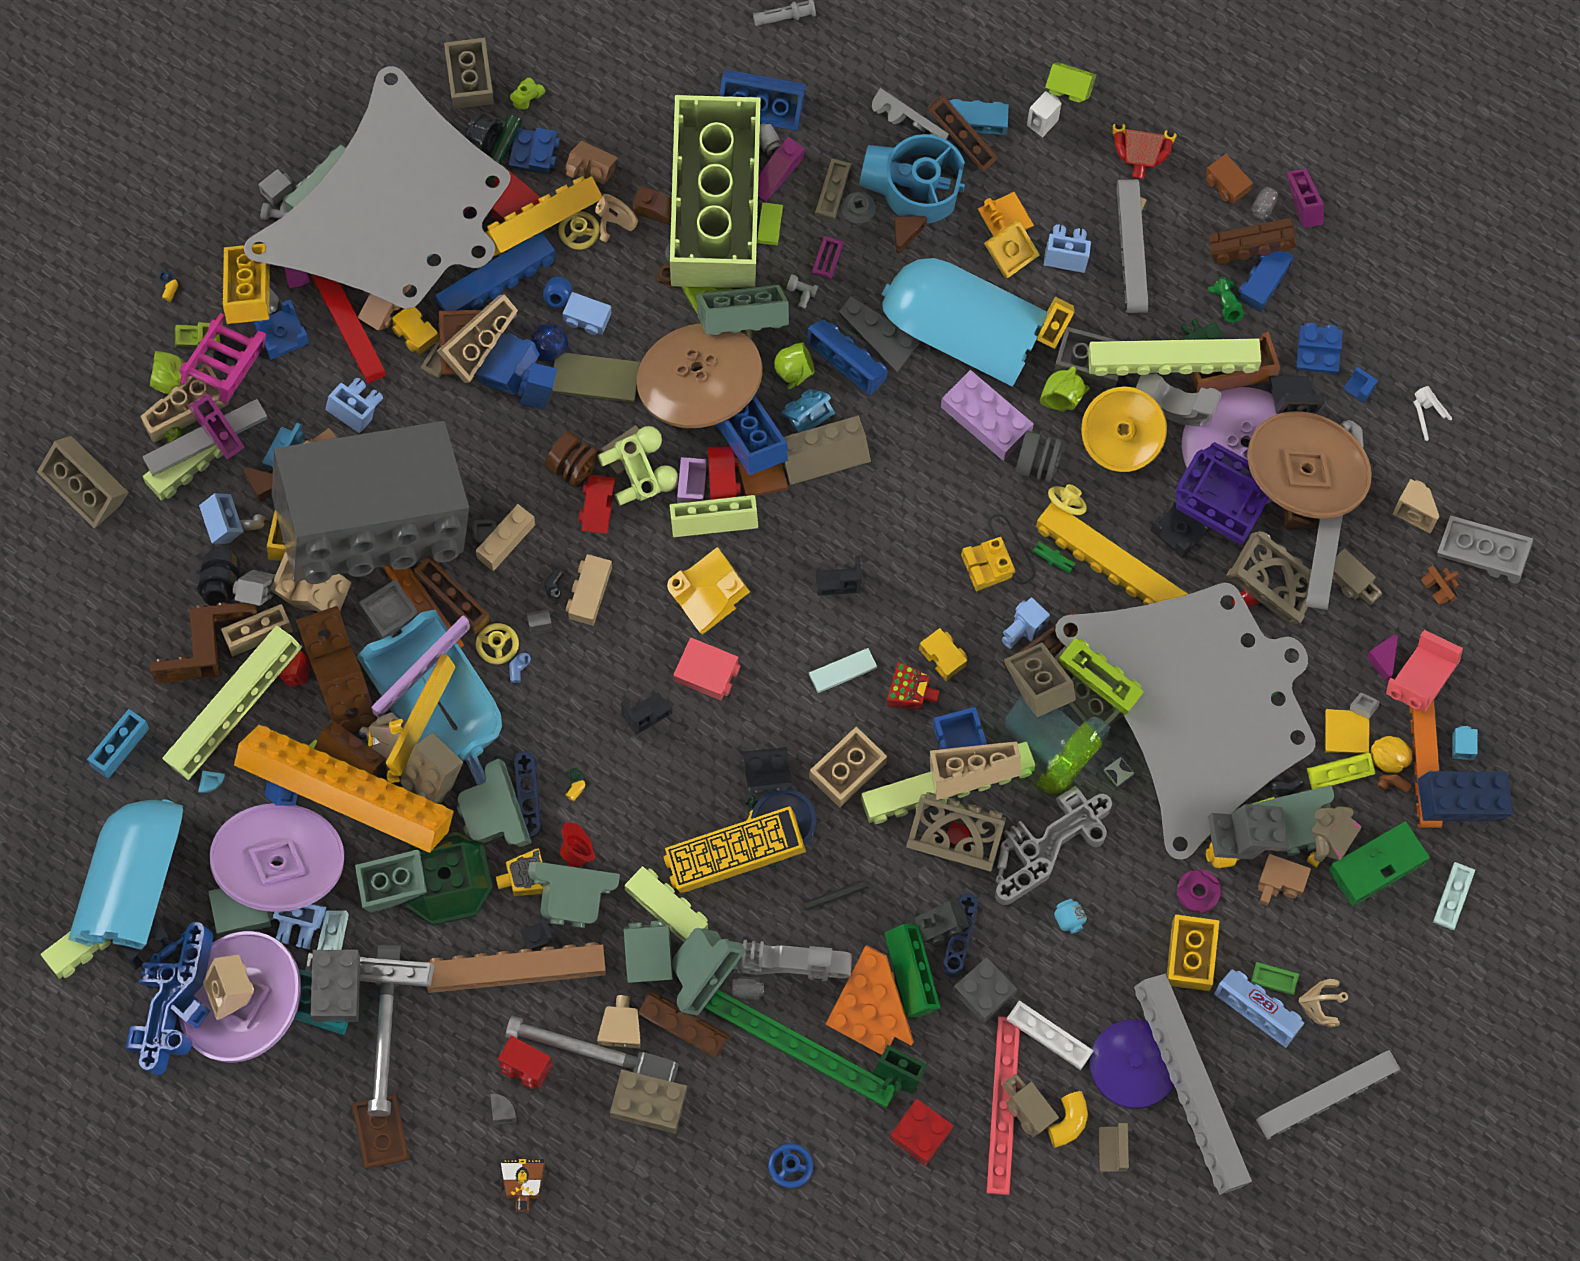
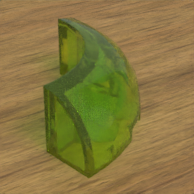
M1086 722L1067 740L1066 745L1062 749L1064 752L1062 754L1058 752L1048 764L1047 774L1043 773L1036 783L1035 787L1038 790L1050 795L1061 794L1068 790L1082 768L1102 746L1100 737Z

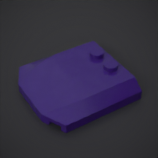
M1216 442L1212 443L1210 447L1196 452L1176 487L1177 510L1240 545H1243L1269 499L1254 480L1248 460Z

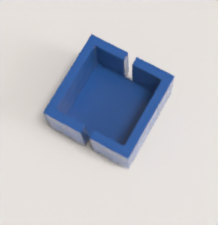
M976 707L933 719L932 727L937 743H940L939 750L987 745L983 729H980L981 723Z

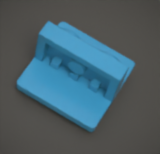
M815 389L805 391L800 399L788 403L785 409L781 411L782 416L790 420L797 433L813 429L835 414L828 401L831 399L830 395Z

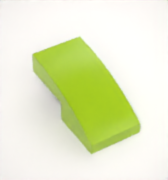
M762 202L757 243L778 245L783 205Z
M198 322L197 326L176 325L175 348L198 346L207 334L210 323ZM218 333L214 340L220 343V334Z

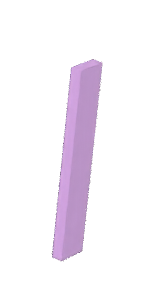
M462 616L371 707L375 716H383L438 661L440 655L445 654L470 629L469 620L465 616Z

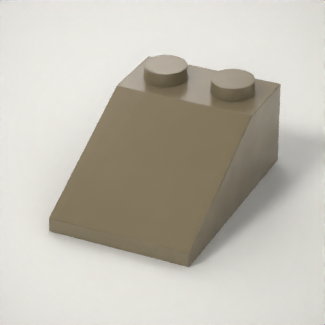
M1043 642L1004 659V663L1026 704L1036 717H1040L1075 701L1073 681Z

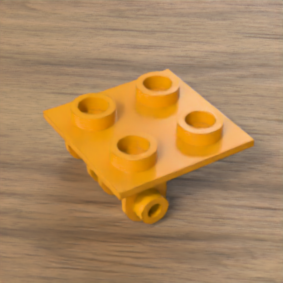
M1015 192L995 201L988 198L984 201L985 205L978 208L993 236L1016 220L1021 222L1025 230L1034 226Z

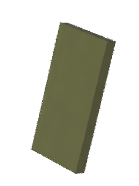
M556 352L554 368L557 371L551 393L634 403L640 362Z

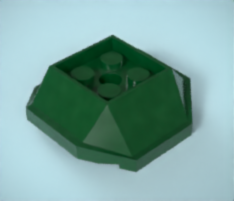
M460 832L446 834L430 853L411 845L407 852L420 850L427 893L406 901V908L432 926L476 917L493 890L484 845ZM444 871L451 874L447 879L439 878L440 873Z

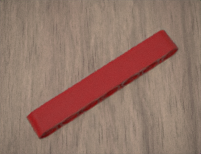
M311 274L316 288H319L321 298L330 310L334 323L338 325L343 340H346L349 352L357 362L361 375H364L366 384L368 385L385 377L386 372L340 283Z

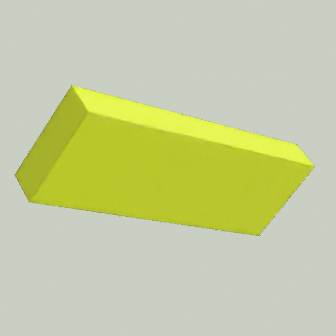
M1369 752L1307 768L1312 790L1375 774L1372 756Z

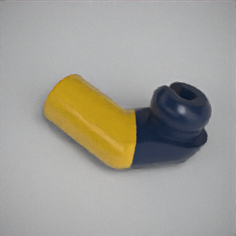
M163 270L159 274V278L166 288L162 299L171 302L178 288V282L171 272Z

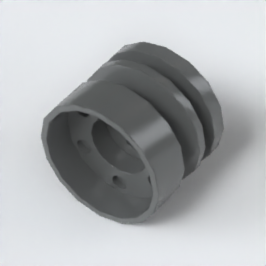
M1027 430L1015 473L1029 477L1034 468L1037 469L1038 480L1041 478L1042 471L1047 472L1045 481L1051 482V478L1057 472L1062 454V440L1056 439L1055 446L1051 447L1052 437L1048 436L1043 445L1040 444L1039 433Z

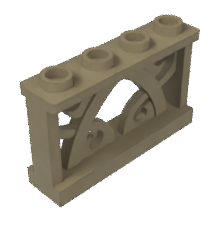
M1259 531L1250 534L1246 545L1226 576L1290 625L1301 623L1305 617L1304 613L1308 608L1306 607L1312 569H1308L1299 558L1293 557L1286 552L1287 549L1284 546L1272 541L1267 533ZM1257 545L1265 551L1264 555L1260 551L1257 552L1260 562L1254 556V549ZM1248 559H1250L1253 565L1245 570L1244 566ZM1281 566L1287 587L1280 586L1272 590L1268 588L1269 578L1264 568ZM1262 575L1263 581H1259L1257 576ZM1299 579L1307 583V589L1304 593L1296 591V588L1304 586L1299 583ZM1279 591H1284L1287 593L1282 594L1283 599L1278 595ZM1296 597L1301 598L1300 602L1298 603L1295 609L1294 605Z
M926 792V795L921 794L906 847L991 871L1006 817H1002V813L990 810L989 813L981 811V807L969 804L968 807L960 805V801L952 798H947V801L943 799L936 800L934 793ZM928 806H935L939 810L936 815L930 811L931 818L935 820L933 823L929 822L924 816V809ZM945 809L953 811L945 815ZM970 816L975 817V818H979V819H978V820L976 821V823H975ZM961 818L973 837H966L960 840L955 848L950 847L948 834L940 827L952 820ZM921 820L928 826V829L921 838L915 836ZM983 822H991L995 826V833L992 836L981 837V834L989 830L982 827ZM935 831L943 836V842L937 843L935 841V838L939 836L934 833ZM994 841L990 857H985L983 842ZM974 842L975 845L969 844L971 846L970 851L964 850L963 845L965 843Z

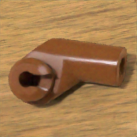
M1397 774L1382 775L1377 783L1378 788L1383 791L1388 790L1389 786H1395L1404 793H1407L1411 788V784Z

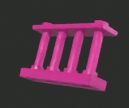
M220 313L216 320L213 319L210 322L207 334L188 362H183L179 373L181 374L180 383L183 385L192 376L218 388L220 392L219 401L227 404L264 348L266 333L258 330L254 337H246L224 327V314ZM218 333L246 345L245 352H239L214 339ZM210 347L236 359L237 364L229 366L205 355ZM199 362H202L226 373L227 379H222L221 381L195 368Z

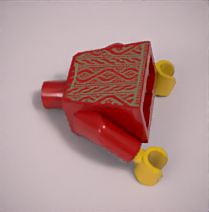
M1113 124L1114 143L1120 159L1125 161V164L1133 165L1132 177L1144 179L1146 167L1154 168L1155 165H1161L1168 157L1175 141L1176 133H1174L1173 137H1168L1167 130L1162 135L1129 129L1125 130V124H1122V129H1116L1115 124Z

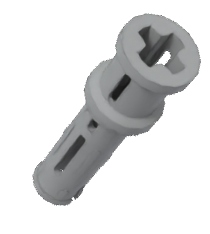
M813 0L801 3L792 2L790 6L753 13L755 26L791 18L799 20L800 17L809 15L814 17L816 16Z

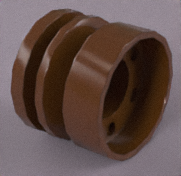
M567 431L552 447L544 466L545 469L556 476L564 472L563 481H570V485L577 488L593 471L598 461L597 455L600 454V451L596 448H591V445L588 443L580 447L581 438Z

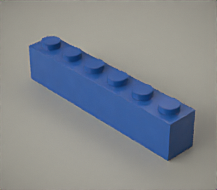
M540 232L436 294V303L442 311L476 310L487 299L498 297L505 288L515 287L520 279L533 276L540 267L550 266L556 258L555 250L544 234Z

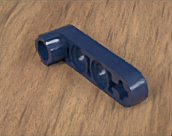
M521 752L516 756L514 762L518 803L523 818L524 815L532 816L536 814V818H531L532 823L537 825V827L533 829V833H530L528 830L529 836L535 837L541 832L536 772L537 761L530 753ZM524 758L531 760V763L527 764V769H524V766L521 764ZM524 778H531L533 781V786L529 790H524L521 787V782ZM528 799L533 800L535 803L534 809L530 812L525 811L523 808L524 802ZM525 818V819H524L525 824H526V826H528V825H529V819H528V818Z
M964 894L958 900L964 903L969 899L971 904L974 905V907H969L968 915H972V918L966 915L969 928L966 931H962L960 935L950 937L947 946L943 971L951 978L958 977L964 966L978 906L977 899L971 894ZM954 941H960L963 943L964 949L956 952L952 949L951 945ZM952 960H957L956 966L959 967L958 969L953 970L948 967V965H951Z

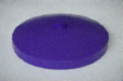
M1125 1020L1115 1023L1104 1030L1095 1041L1092 1048L1093 1053L1090 1056V1073L1097 1089L1112 1103L1131 1109L1146 1108L1163 1100L1174 1087L1148 1022Z

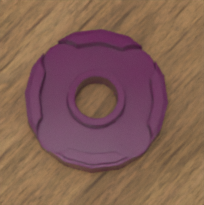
M1192 870L1181 877L1177 885V896L1180 903L1186 909L1196 913L1210 911L1217 905L1221 896L1220 884L1212 873L1206 870ZM1197 885L1202 886L1205 889V894L1203 896H1196L1193 893V888Z

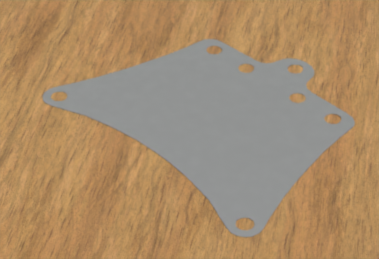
M388 66L378 72L363 119L346 150L333 168L286 215L250 237L244 245V252L253 261L292 268L325 277L368 292L399 307L412 308L423 299L449 266L461 264L470 268H479L486 265L492 259L495 252V244L483 231L482 222L509 185L510 174L507 169L478 149L454 128L424 98L401 69ZM388 73H394L397 75L398 81L394 85H387L384 82V76ZM497 176L500 180L499 186L496 188L488 187L485 183L486 178ZM468 206L474 207L477 210V215L473 219H467L463 216V210ZM256 242H263L266 245V251L263 254L257 255L253 253L252 245ZM483 246L486 250L485 256L475 258L471 254L472 248ZM430 254H438L441 257V263L438 266H430L427 263V257ZM406 285H414L417 288V293L414 297L408 298L403 295L402 290Z
M1230 583L1217 584L1182 597L1139 607L1108 612L1067 615L1059 619L1056 624V635L1066 647L1069 646L1075 637L1078 640L1083 639L1090 645L1089 648L1093 652H1099L1107 658V663L1113 667H1119L1125 673V677L1129 680L1137 681L1142 686L1141 689L1144 693L1124 716L1142 749L1150 770L1161 808L1166 851L1175 859L1182 860L1191 856L1211 834L1208 816L1211 813L1231 814L1270 780L1308 756L1315 748L1316 741L1292 691L1294 679L1302 674L1308 665V656L1305 648L1298 640L1292 637L1278 639L1265 637L1240 592ZM1225 595H1230L1235 600V606L1230 610L1224 609L1220 604L1221 598ZM1067 623H1074L1078 628V633L1074 637H1067L1063 632V627ZM1245 633L1252 634L1255 637L1254 646L1250 648L1244 647L1241 644L1242 635ZM1293 648L1298 651V661L1295 663L1286 661L1284 654L1287 649ZM1087 660L1085 664L1091 669V671L1096 676H1098L1110 687H1112V692L1114 693V691L1120 685H1114L1112 682H1110L1107 678L1101 675L1093 667L1087 664L1089 662ZM1279 691L1285 695L1286 700L1282 706H1275L1271 702V696L1274 692ZM1295 730H1300L1305 735V741L1300 745H1295L1290 739L1291 733ZM1179 836L1184 837L1188 843L1186 850L1181 852L1173 847L1174 839Z

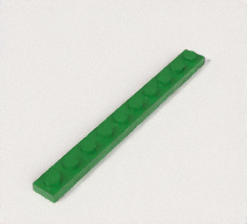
M718 989L703 1008L886 1109L894 1096L895 1088L892 1084L888 1085L886 1090L881 1089L885 1082L881 1078Z

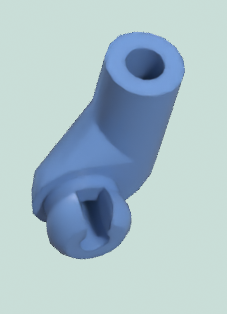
M520 653L509 663L510 683L521 682L520 672L531 661L528 653Z

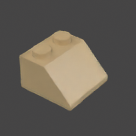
M1410 479L1395 507L1393 515L1431 534L1439 518L1431 491L1421 481Z
M240 955L214 958L203 981L216 1020H220L247 1005L254 992L253 984L249 981L246 974V965L242 963Z

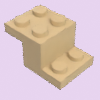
M285 552L270 591L301 610L320 612L338 606L340 611L352 582L340 574L332 575L329 580L320 584H309L306 580L294 582L287 553Z

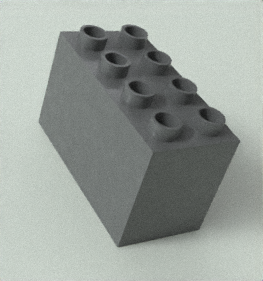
M445 421L274 448L272 498L294 582L306 580L309 584H320L329 580L332 575L348 572L353 577H361L371 573L374 568L389 565L394 569L401 570L409 568L418 560H424L429 556L437 562H448L455 559L459 553L464 552L469 505Z

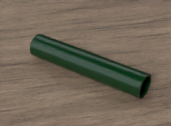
M509 115L489 154V157L500 165L522 124V120L515 115ZM495 176L486 178L485 182L488 183V186L491 185Z

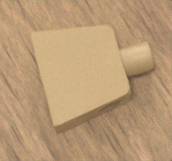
M618 995L616 1007H606L598 1035V1045L640 1048L638 1009L629 1008V996Z

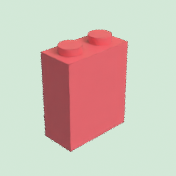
M690 637L673 675V681L722 700L724 695L728 696L732 684L729 682L732 676H737L741 665L738 664V656Z

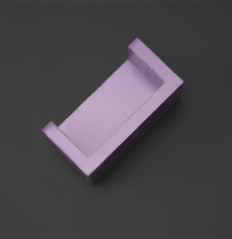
M681 457L677 504L703 501L707 467L706 459Z

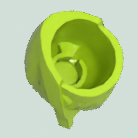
M804 342L793 344L788 348L780 350L775 358L776 372L784 381L789 383L788 389H792L796 385L798 386L806 378L814 374L813 360L808 349L804 346Z
M155 351L150 387L162 393L170 394L172 389L181 385L179 370L184 361L174 354Z
M1072 366L1069 370L1057 371L1048 378L1040 398V403L1047 408L1062 412L1073 410L1090 387L1084 384L1082 378L1075 373L1076 368Z

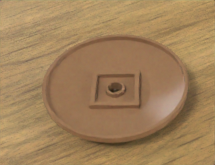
M701 323L688 325L665 335L648 350L638 369L637 390L647 411L658 420L682 428L707 427L731 418L752 400L761 382L762 361L755 344L741 331L738 333L721 332L718 335H710L705 333ZM696 367H703L701 370L693 371Z
M1308 412L1280 413L1262 422L1250 439L1247 458L1254 480L1271 500L1293 513L1310 518L1342 516L1359 506L1368 493L1371 484V466L1366 452L1350 432L1328 418ZM1302 468H1306L1311 473L1304 472Z

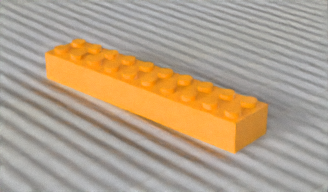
M258 725L238 745L234 766L430 853L449 831L453 810L432 802L423 796L414 794L403 787L387 782L383 778L369 774L365 770L351 766L345 761H340L306 744L297 742L286 735L270 730L266 726Z

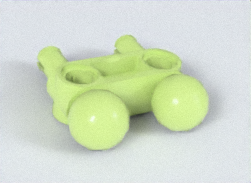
M642 427L638 430L637 434L615 442L614 448L597 455L601 466L620 459L631 481L630 488L615 494L619 506L634 499L643 501L659 494L660 491L670 492L678 485L679 476L673 467L663 465L658 467L653 473L645 453L655 452L661 446V433L655 427ZM627 442L634 445V451L631 454L626 453L624 449ZM644 481L649 482L651 485L649 493L642 491L641 486Z

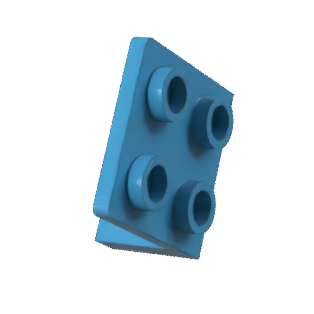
M296 423L293 431L284 427L280 428L262 462L263 465L273 469L274 448L303 444L306 441L301 424Z

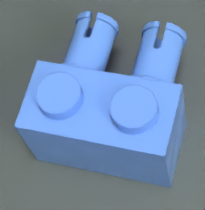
M1055 225L1053 227V234L1049 235L1044 266L1085 273L1091 241L1086 240L1087 232L1082 229V233L1079 235L1080 228L1073 231V238L1065 237L1066 227L1062 225L1061 232H1059L1060 225Z
M355 378L348 387L340 383L328 396L325 410L360 433L372 420L375 406L382 401L383 396L380 392L375 396L377 390H372L364 399L358 394L366 388L363 380L358 384L360 378Z
M1032 597L1027 602L1023 600L1016 607L1014 623L1003 631L1005 637L1002 638V642L1009 649L1022 637L1032 641L1047 629L1050 614Z
M310 904L300 909L274 912L273 918L278 919L280 922L276 940L289 944L292 926L299 924L301 930L296 946L310 949L314 930L322 928L326 907Z

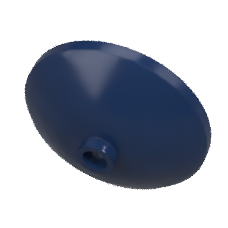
M793 789L773 790L764 795L755 805L751 819L790 806L794 811L805 846L814 835L817 824L816 812L810 800L802 793Z

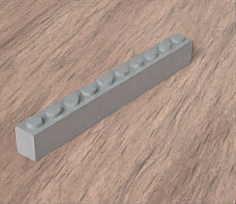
M1166 973L1143 980L1134 987L1136 997L1141 1003L1145 1019L1150 1025L1153 1038L1160 1049L1162 1060L1167 1066L1170 1079L1178 1093L1179 1101L1186 1112L1187 1121L1193 1129L1196 1143L1200 1146L1204 1156V1162L1212 1175L1213 1184L1217 1188L1219 1195L1239 1189L1252 1182Z

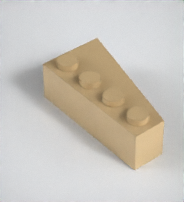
M504 294L499 295L439 348L437 352L464 383L470 382L518 310Z
M201 365L202 367L199 371L217 378L211 366ZM190 376L184 385L176 386L167 397L160 399L142 414L141 419L151 440L155 443L197 421L187 405L202 395L209 394L219 409L230 405L229 401L227 404L219 401L220 392L218 388Z
M1017 741L930 751V771L936 800L1020 776L1021 756Z

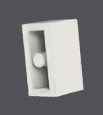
M1045 91L1030 107L1027 126L1041 137H1044L1059 119L1061 102L1058 97L1053 94L1050 95Z

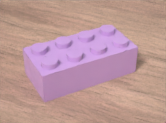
M971 370L942 398L941 408L1003 461L1024 441L1026 431H1032L1033 423Z

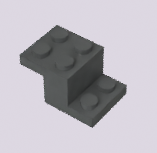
M1244 804L1232 814L1211 813L1208 816L1214 857L1254 859L1265 850L1285 851L1289 848L1282 807Z

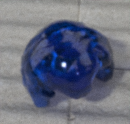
M541 324L537 326L535 333L531 335V341L536 345L535 348L540 353L538 361L551 362L559 358L566 352L569 346L568 338L563 328L555 324Z

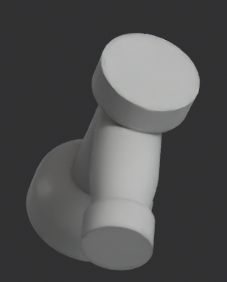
M288 195L283 196L280 210L272 209L270 204L263 203L260 219L268 220L270 217L281 219L288 212L285 200Z
M791 274L786 290L794 291L797 289L803 291L797 307L805 310L809 298L815 297L818 286H811L800 282L796 275Z

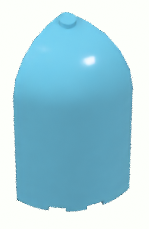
M935 258L918 259L904 266L891 285L887 283L882 292V295L885 296L882 303L883 311L889 320L901 330L1012 387L1025 364L1024 361L1027 356L1025 352L1026 350H1032L1038 337L1036 335L1041 329L1047 311L949 262Z
M435 609L421 612L410 623L401 628V634L394 638L389 635L379 641L370 643L356 656L381 696L448 631V628ZM456 642L445 653L452 660L456 668L439 701L458 728L453 730L437 703L418 743L433 732L453 753L464 761L471 756L472 758L479 756L483 749L498 737L502 728L501 713L493 697ZM436 663L390 708L391 712L398 719L408 720Z
M144 800L124 805L107 819L99 834L68 940L87 946L104 943L105 939H113V944L142 949L146 945L177 840L183 814L182 805L175 804L169 800Z

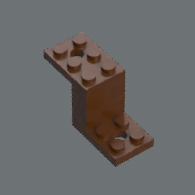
M239 601L236 604L222 602L218 603L217 606L197 605L195 608H190L193 658L182 656L178 657L177 660L157 659L155 662L149 663L150 672L155 684L221 677L217 628L227 627L258 614L256 605Z
M338 606L297 619L296 622L331 721H335L350 733L359 731L362 727H369L377 720V716L373 714L371 708L373 704L361 668L351 647ZM322 629L329 630L328 634L325 636L318 635L319 631ZM349 708H357L354 714L346 713Z

